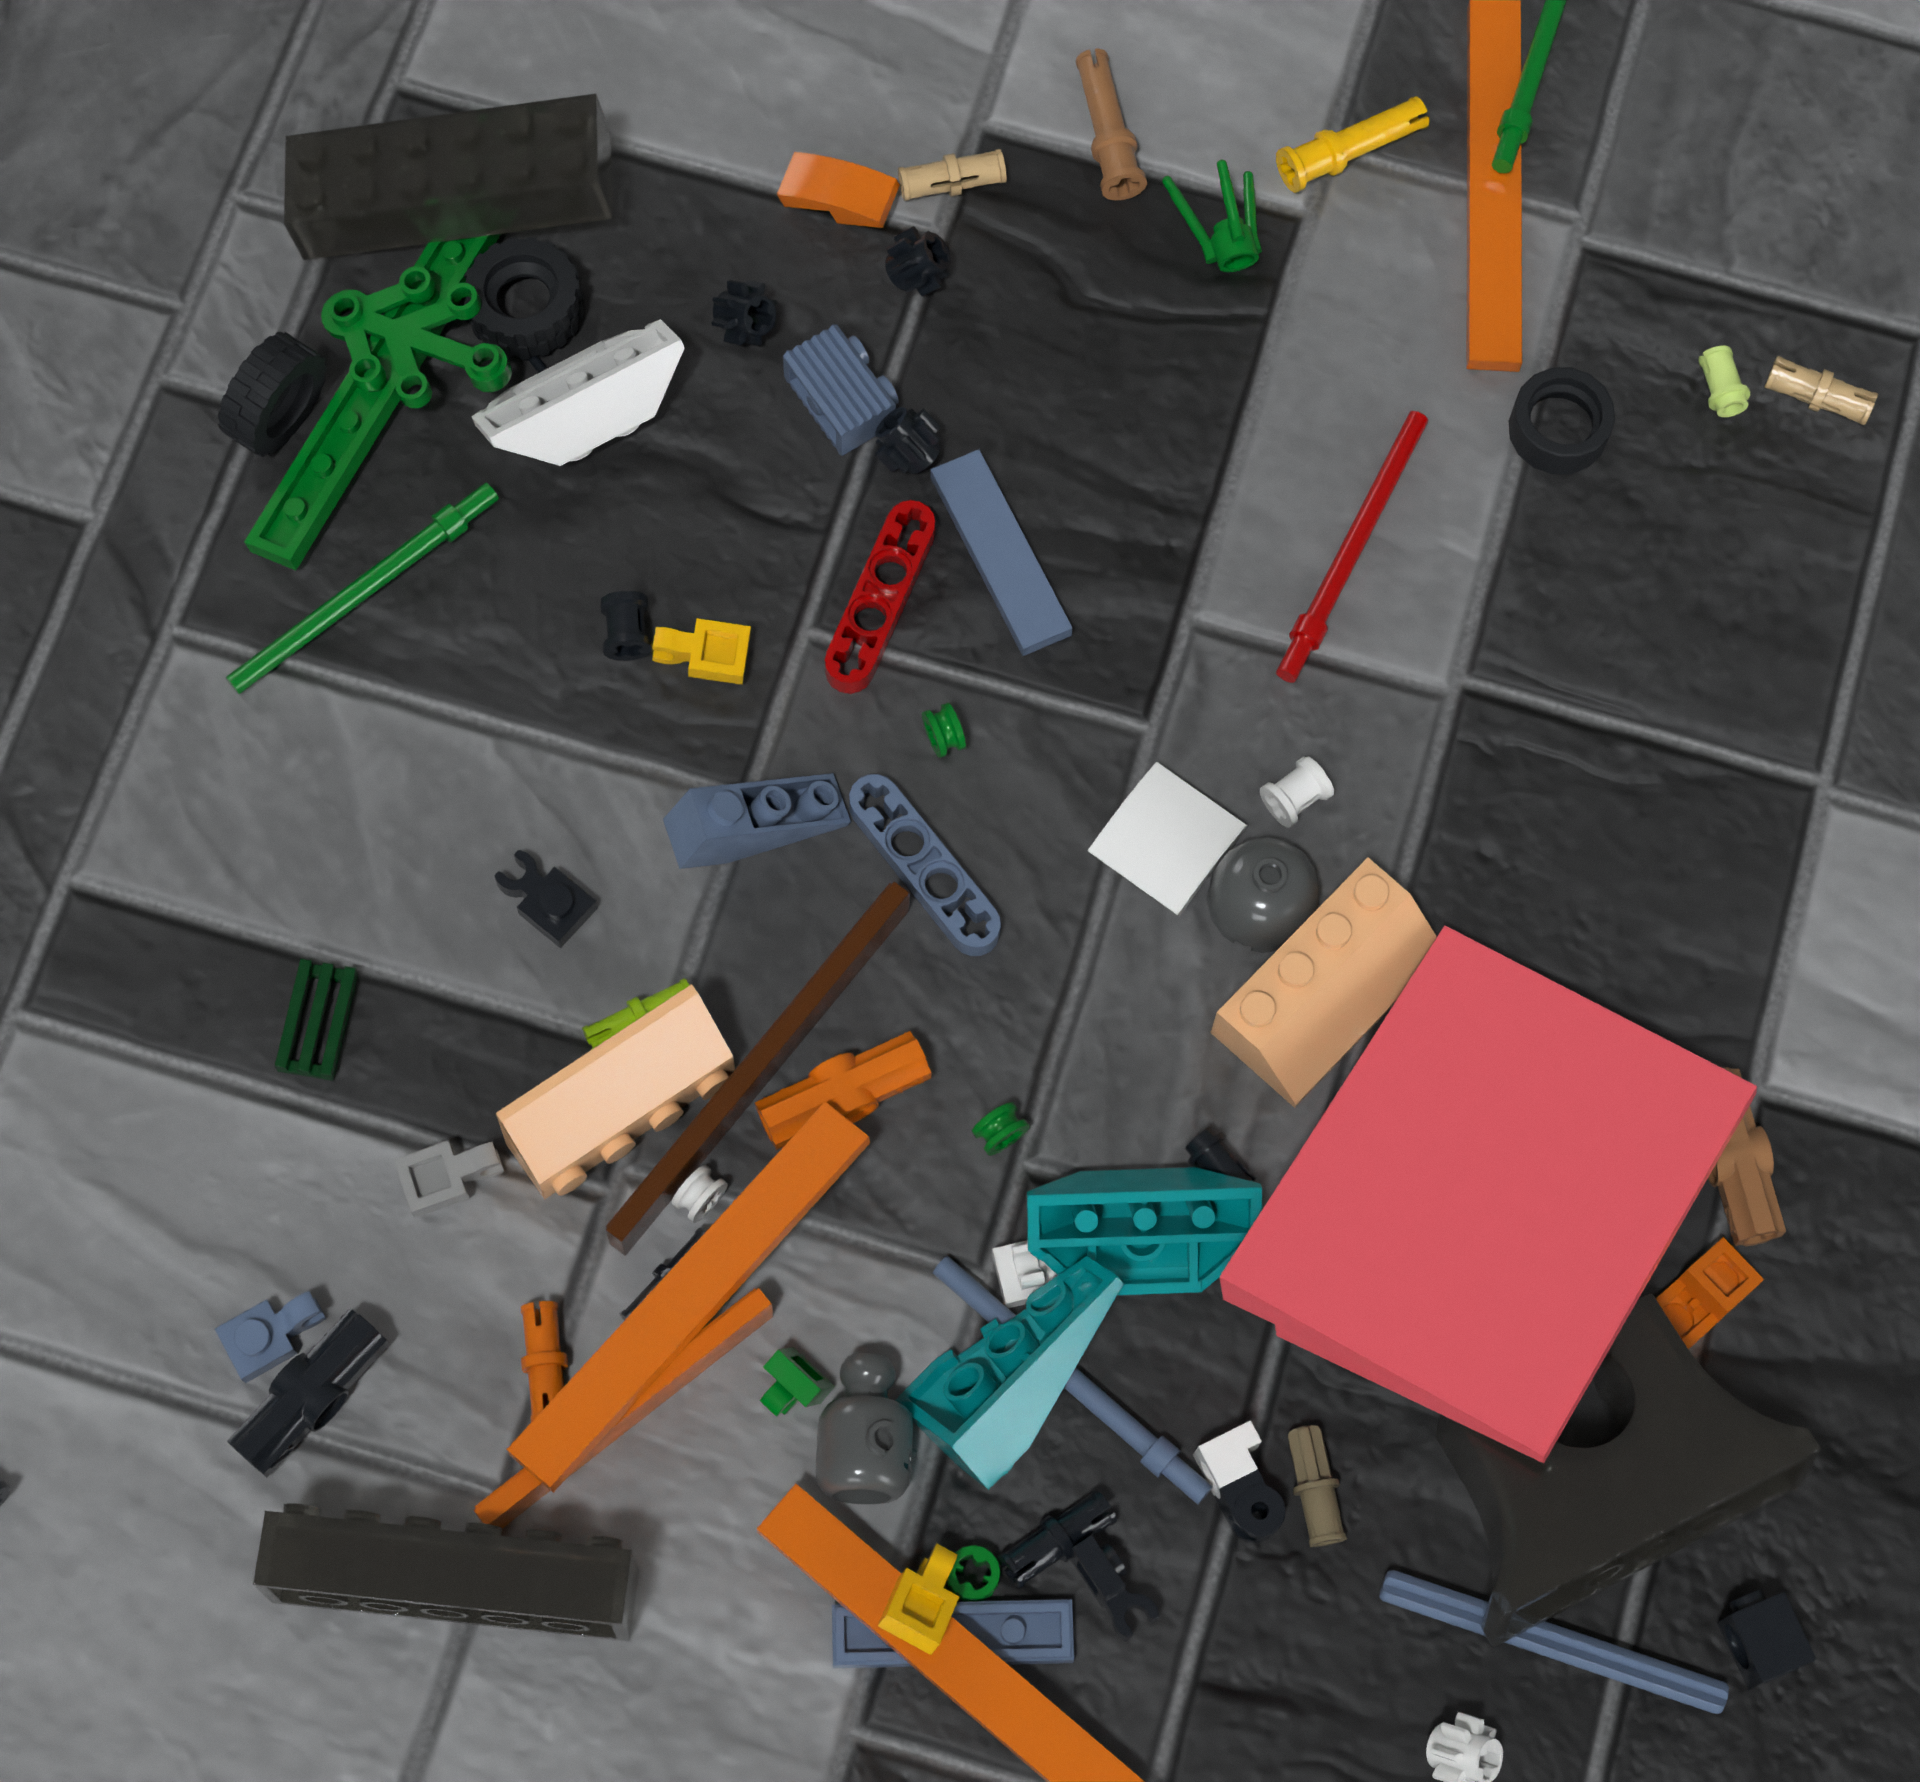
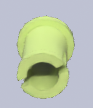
M1723 345L1704 351V356H1699L1698 362L1703 369L1711 394L1708 398L1709 408L1716 411L1719 417H1732L1742 413L1748 407L1747 400L1750 397V390L1741 383L1733 359L1732 349L1729 346Z

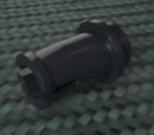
M1212 1127L1205 1129L1185 1147V1150L1191 1156L1188 1162L1192 1166L1197 1163L1204 1170L1252 1182L1257 1179L1223 1142L1226 1135L1223 1132L1217 1134Z

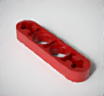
M902 501L889 512L826 651V679L831 687L839 692L847 694L857 693L865 689L872 681L933 544L935 536L934 513L927 505L920 501ZM911 519L920 522V530L913 531L907 543L906 551L899 547L902 541V525L907 526ZM893 562L904 568L906 576L901 582L889 585L879 581L875 571L880 565ZM874 608L883 613L886 621L879 629L867 631L858 627L854 620L855 616L863 609ZM854 641L861 646L858 654L859 669H852L849 675H843L840 673L839 662L846 663L849 660L853 651Z

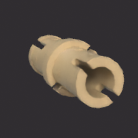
M1001 149L956 158L955 154L952 153L943 155L942 161L910 167H898V180L904 201L949 192L950 197L962 194V189L1006 183L1007 180Z
M1780 356L1776 357L1764 388L1784 393L1808 403V409L1818 412L1821 408L1847 417V419L1864 426L1878 396V393L1855 387L1834 378V372L1824 369L1820 373L1797 365Z

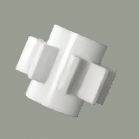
M1458 1712L1455 1726L1445 1722L1436 1726L1428 1739L1426 1748L1427 1761L1431 1767L1435 1768L1432 1775L1433 1778L1443 1782H1492L1497 1777L1503 1761L1502 1745L1497 1739H1494L1497 1732L1496 1729L1484 1725V1719Z

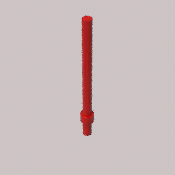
M1417 411L1409 412L1306 614H1300L1289 633L1292 641L1276 670L1277 676L1282 680L1294 683L1310 652L1318 650L1328 631L1325 623L1428 424V418L1424 414Z

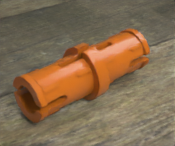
M539 1301L540 1312L539 1309H535L534 1302L524 1304L520 1308L523 1315L526 1356L521 1358V1367L523 1373L528 1374L531 1422L548 1405V1401L550 1402L564 1387L563 1370L568 1368L567 1355L565 1352H561L557 1313L559 1308L558 1303L555 1301Z

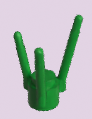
M1223 159L1217 162L1227 219L1218 222L1213 227L1214 234L1211 239L1170 176H1165L1162 179L1163 185L1201 245L1207 264L1217 262L1220 271L1236 272L1246 269L1258 261L1259 253L1262 252L1257 235L1255 188L1251 171H1246L1243 174L1244 224V220L1239 217L1227 162Z

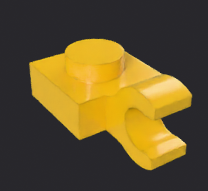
M696 618L694 633L667 627H656L652 650H654L652 661L662 664L689 662L688 677L743 685L751 626Z
M936 1543L929 1559L924 1558L917 1573L906 1567L896 1581L878 1627L932 1655L942 1641L960 1597L944 1588L958 1554Z

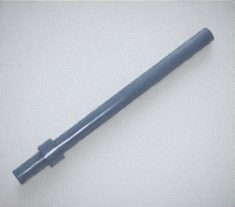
M949 1256L943 1258L935 1267L933 1274L988 1322L997 1318L1003 1324L1016 1316ZM1075 1368L1064 1389L1143 1457L1140 1463L1157 1478L1163 1474L1197 1505L1200 1504L1212 1490L1213 1486L1178 1457L1181 1450L1163 1435L1159 1439L1155 1437L1080 1370Z

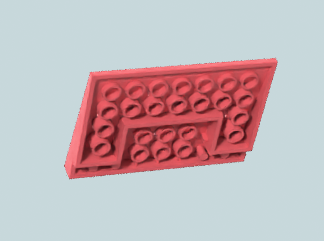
M1444 925L1219 1276L1223 1300L1275 1324L1276 1336L1539 1462L1545 1463L1757 1093V1086Z

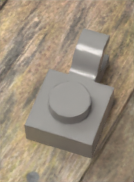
M447 1140L394 1159L410 1213L414 1218L469 1199L465 1182L485 1180L505 1172L498 1150H495L493 1142L481 1144L455 1155L452 1144Z

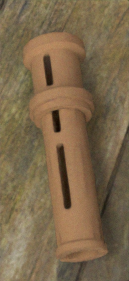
M1095 48L1097 63L1093 64L1089 49L1080 53L1075 62L1080 73L1095 132L1091 151L1093 159L1100 163L1104 177L1100 183L1103 196L1114 201L1126 200L1140 194L1146 188L1147 180L1145 172L1138 168L1134 153L1138 147L1136 137L1124 125L1108 63V54L1103 49Z

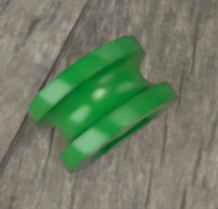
M949 702L942 704L941 710L938 713H932L930 710L922 712V721L927 737L938 758L946 756L947 750L950 747H955L958 751L966 748L963 729L956 712Z
M1014 1102L1003 1104L994 1109L972 1129L975 1138H983L986 1141L984 1151L988 1156L1005 1150L1018 1141L1030 1128L1026 1119L1019 1120L1016 1118L1015 1114L1018 1108Z
M975 1545L962 1547L955 1552L958 1555L948 1576L947 1586L952 1593L960 1596L959 1600L962 1602L985 1601L993 1595L998 1587L1000 1577L999 1563L993 1553L984 1547ZM972 1559L976 1567L986 1565L989 1569L990 1576H983L982 1583L985 1584L983 1588L974 1590L970 1582L962 1584L958 1582L956 1573H963V1566L960 1564L965 1560Z

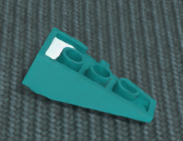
M1088 1256L1084 1257L1030 1294L1026 1301V1309L1003 1324L995 1318L980 1328L984 1338L959 1355H956L950 1349L935 1359L895 1401L907 1407L913 1415V1423L958 1467L989 1490L1002 1476L1011 1470L1014 1463L1032 1445L1124 1283L1116 1274Z

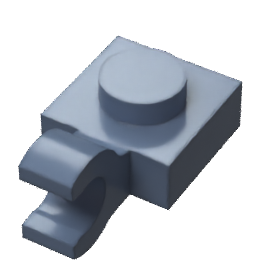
M308 1291L289 1301L278 1313L275 1312L272 1304L266 1299L215 1328V1331L240 1379L247 1383L297 1355L298 1353L290 1339L320 1324L327 1318L316 1298H313Z

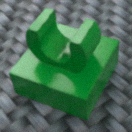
M794 1347L778 1349L763 1366L777 1381L765 1392L759 1401L778 1417L781 1413L786 1415L798 1401L805 1407L821 1404L836 1386Z

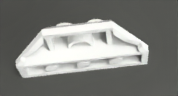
M661 319L647 324L645 329L630 330L602 340L507 389L492 400L486 409L480 410L471 416L472 420L493 447L559 466L569 461L583 459L594 448L615 437L631 434L640 424L655 417L685 349L683 342Z

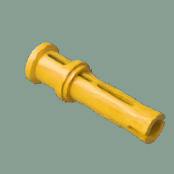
M1414 96L1406 102L1338 132L1323 129L1315 133L1313 140L1293 149L1289 146H1284L1276 152V164L1279 174L1289 190L1293 193L1300 192L1305 189L1306 183L1327 173L1331 176L1342 173L1348 161L1419 129L1427 128L1429 126V117L1418 118L1419 115L1428 112L1427 108L1420 98Z

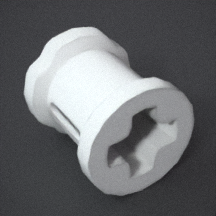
M1303 756L1296 761V769L1275 784L1268 782L1260 788V795L1271 815L1280 824L1289 828L1298 822L1297 815L1318 799L1328 800L1334 795V788L1323 768L1311 757Z

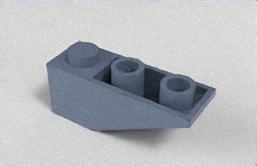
M834 773L690 788L663 818L679 869L731 863L840 829L851 823Z

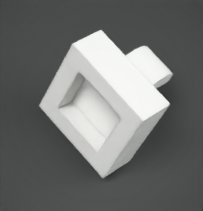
M1027 1240L992 1248V1258L1004 1305L1007 1308L1025 1305L1030 1294L1058 1276L1042 1260L1037 1259L1028 1251Z

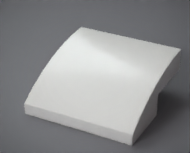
M1156 762L1111 817L1088 849V852L1172 912L1181 916L1211 872L1216 868L1226 852L1233 848L1248 825L1166 767Z

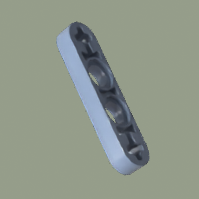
M870 774L859 778L852 785L849 793L850 814L854 822L955 948L969 956H982L991 952L998 943L1001 930L1000 916L994 906L890 779L879 774ZM870 793L874 798L882 795L885 796L884 811L892 821L883 832L879 831L884 828V818L873 806L866 810L863 809L864 795ZM910 831L920 836L924 845L918 854L905 857L894 851L891 843L897 834ZM945 873L955 879L957 890L948 898L938 899L928 893L925 888L926 881L932 875ZM966 897L970 898L969 901L965 902V912L975 923L983 920L987 922L985 926L986 937L980 938L975 933L967 937L964 935L966 921L957 908ZM954 911L950 917H948V916L946 915V914H948V913Z

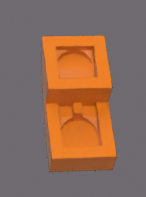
M794 152L777 196L784 207L830 211L837 224L883 228L900 184L894 177L859 164L822 155Z
M1723 1237L1643 1309L1633 1321L1675 1363L1749 1295L1764 1278Z

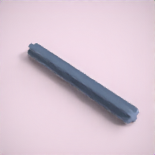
M1395 1570L1387 1571L1382 1581L1380 1599L1384 1602L1713 1714L1721 1713L1726 1705L1729 1694V1686L1726 1682Z

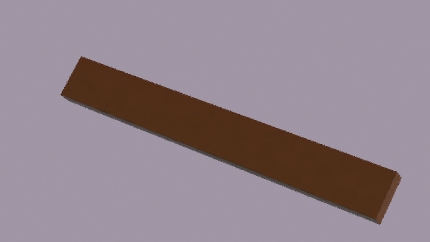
M893 882L892 884L889 883L606 1225V1233L611 1246L624 1256L633 1248L670 1203L684 1181L698 1169L909 912L910 895L907 890Z

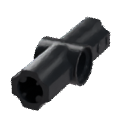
M350 1308L308 1354L301 1353L297 1355L278 1373L270 1385V1395L227 1442L267 1478L310 1430L312 1432L320 1430L339 1412L349 1396L348 1389L388 1347L389 1342L366 1319Z

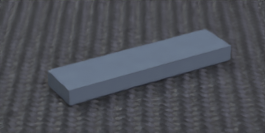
M978 449L930 470V478L1022 656L1072 636L1073 628L980 450Z
M1072 1599L957 1602L952 1617L1008 1665L1074 1662ZM841 1604L832 1605L833 1669L913 1667Z

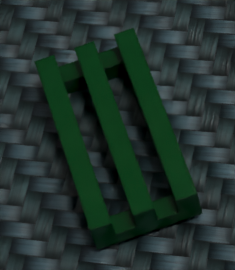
M300 959L275 1061L277 1072L334 1081L359 975L356 968L345 966L344 969L335 968L334 964L322 963L321 966L313 964L311 960ZM312 978L319 979L299 1062L292 1061ZM332 982L341 983L322 1065H315L313 1060Z

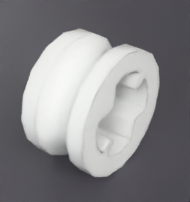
M702 1165L684 1181L671 1202L676 1209L686 1208L689 1211L688 1219L693 1223L700 1221L713 1209L728 1186L727 1182L723 1179L713 1180L710 1177L712 1171L707 1165Z

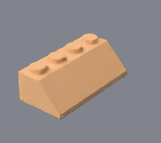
M1367 857L1217 1011L1211 1034L1295 1108L1394 1005L1437 936L1412 895Z
M691 984L496 1112V1116L506 1145L544 1200L555 1192L558 1196H563L580 1186L587 1178L585 1172L603 1160L610 1164L627 1155L635 1147L636 1143L634 1140L651 1128L658 1132L671 1126L683 1115L684 1111L682 1108L701 1096L703 1100L712 1098L734 1072V1058L699 993Z

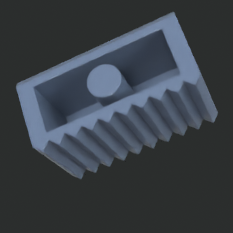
M832 324L828 330H823L819 335H814L810 340H805L802 345H796L793 350H787L783 355V368L786 382L790 384L792 390L802 400L803 405L808 409L810 415L814 417L821 430L825 432L827 438L831 440L833 447L837 449L839 455L843 456L876 436L877 426L890 412L896 409L899 399L890 381L884 375L876 378L868 368L869 357L860 340L854 335L846 338L838 325Z

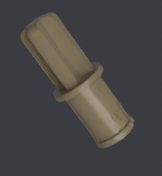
M1314 1425L1293 1429L1288 1433L1287 1438L1298 1486L1292 1490L1293 1494L1300 1496L1310 1538L1308 1540L1309 1546L1322 1547L1343 1542L1347 1538L1343 1531L1335 1488L1340 1486L1339 1479L1332 1478L1322 1429Z

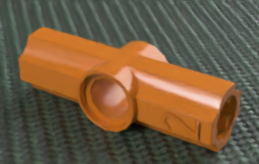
M908 1031L855 1056L853 1053H844L822 1062L809 1073L807 1079L755 1102V1108L770 1142L778 1150L787 1144L825 1101L849 1121L855 1123L874 1112L878 1108L879 1102L931 1079L932 1072L918 1040L911 1031Z

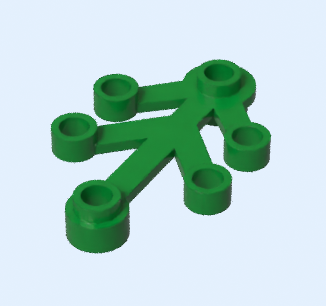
M413 266L401 274L398 284L370 295H365L358 290L351 289L334 294L324 304L321 320L326 331L331 336L346 342L352 358L349 372L356 386L362 391L377 390L386 379V372L376 356L372 355L367 338L369 334L386 340L399 377L396 382V391L403 404L409 408H421L432 397V388L425 375L419 371L413 351L463 368L476 389L482 392H495L505 387L512 376L511 364L502 348L489 343H481L470 347L427 331L456 319L469 320L475 317L481 309V300L474 286L465 282L457 283L449 288L445 300L396 319L381 315L408 302L424 303L434 295L435 283L428 270L421 266ZM416 281H425L420 288L410 289L411 285ZM471 297L467 304L463 306L456 305L461 298ZM353 310L348 316L341 317L347 311ZM493 359V361L489 365L485 367H479V365L484 361ZM375 368L372 375L360 377L364 370ZM422 385L417 393L406 394L410 387Z

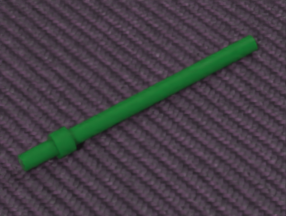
M1545 0L1511 106L1503 112L1497 129L1500 140L1492 161V167L1497 172L1508 173L1512 170L1519 146L1526 142L1533 122L1530 112L1567 0Z
M485 482L455 506L448 503L431 516L433 521L431 524L225 678L230 686L240 695L443 541L447 540L450 543L468 530L467 523L499 500L497 493Z

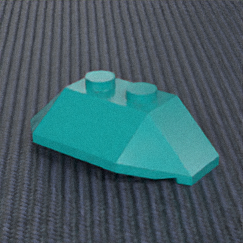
M1196 1167L1079 1171L1026 1192L1027 1248L1032 1255L1042 1260L1058 1275L1088 1256L1121 1279L1124 1284L1118 1295L1199 1293L1219 1278L1262 1211V1186L1260 1183Z

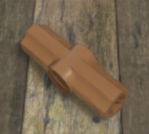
M1723 1068L1742 1078L1740 1069ZM1750 1106L1708 1177L1709 1183L1719 1189L1734 1245H1743L1745 1247L1765 1243L1782 1237L1786 1233L1770 1177L1774 1168L1771 1144L1765 1130L1761 1126L1756 1127Z

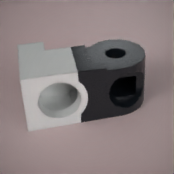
M1251 1420L1198 1446L1193 1457L1205 1480L1213 1486L1211 1491L1232 1531L1237 1537L1246 1542L1260 1543L1267 1541L1279 1530L1285 1520L1286 1508L1283 1498L1279 1493L1265 1485L1250 1455L1262 1442Z

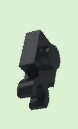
M518 850L514 857L516 863L526 870L524 876L518 880H511L505 874L498 871L494 875L497 886L507 896L523 897V901L517 906L518 914L559 948H562L598 909L597 901L555 866L543 878L538 874L534 859L528 853Z

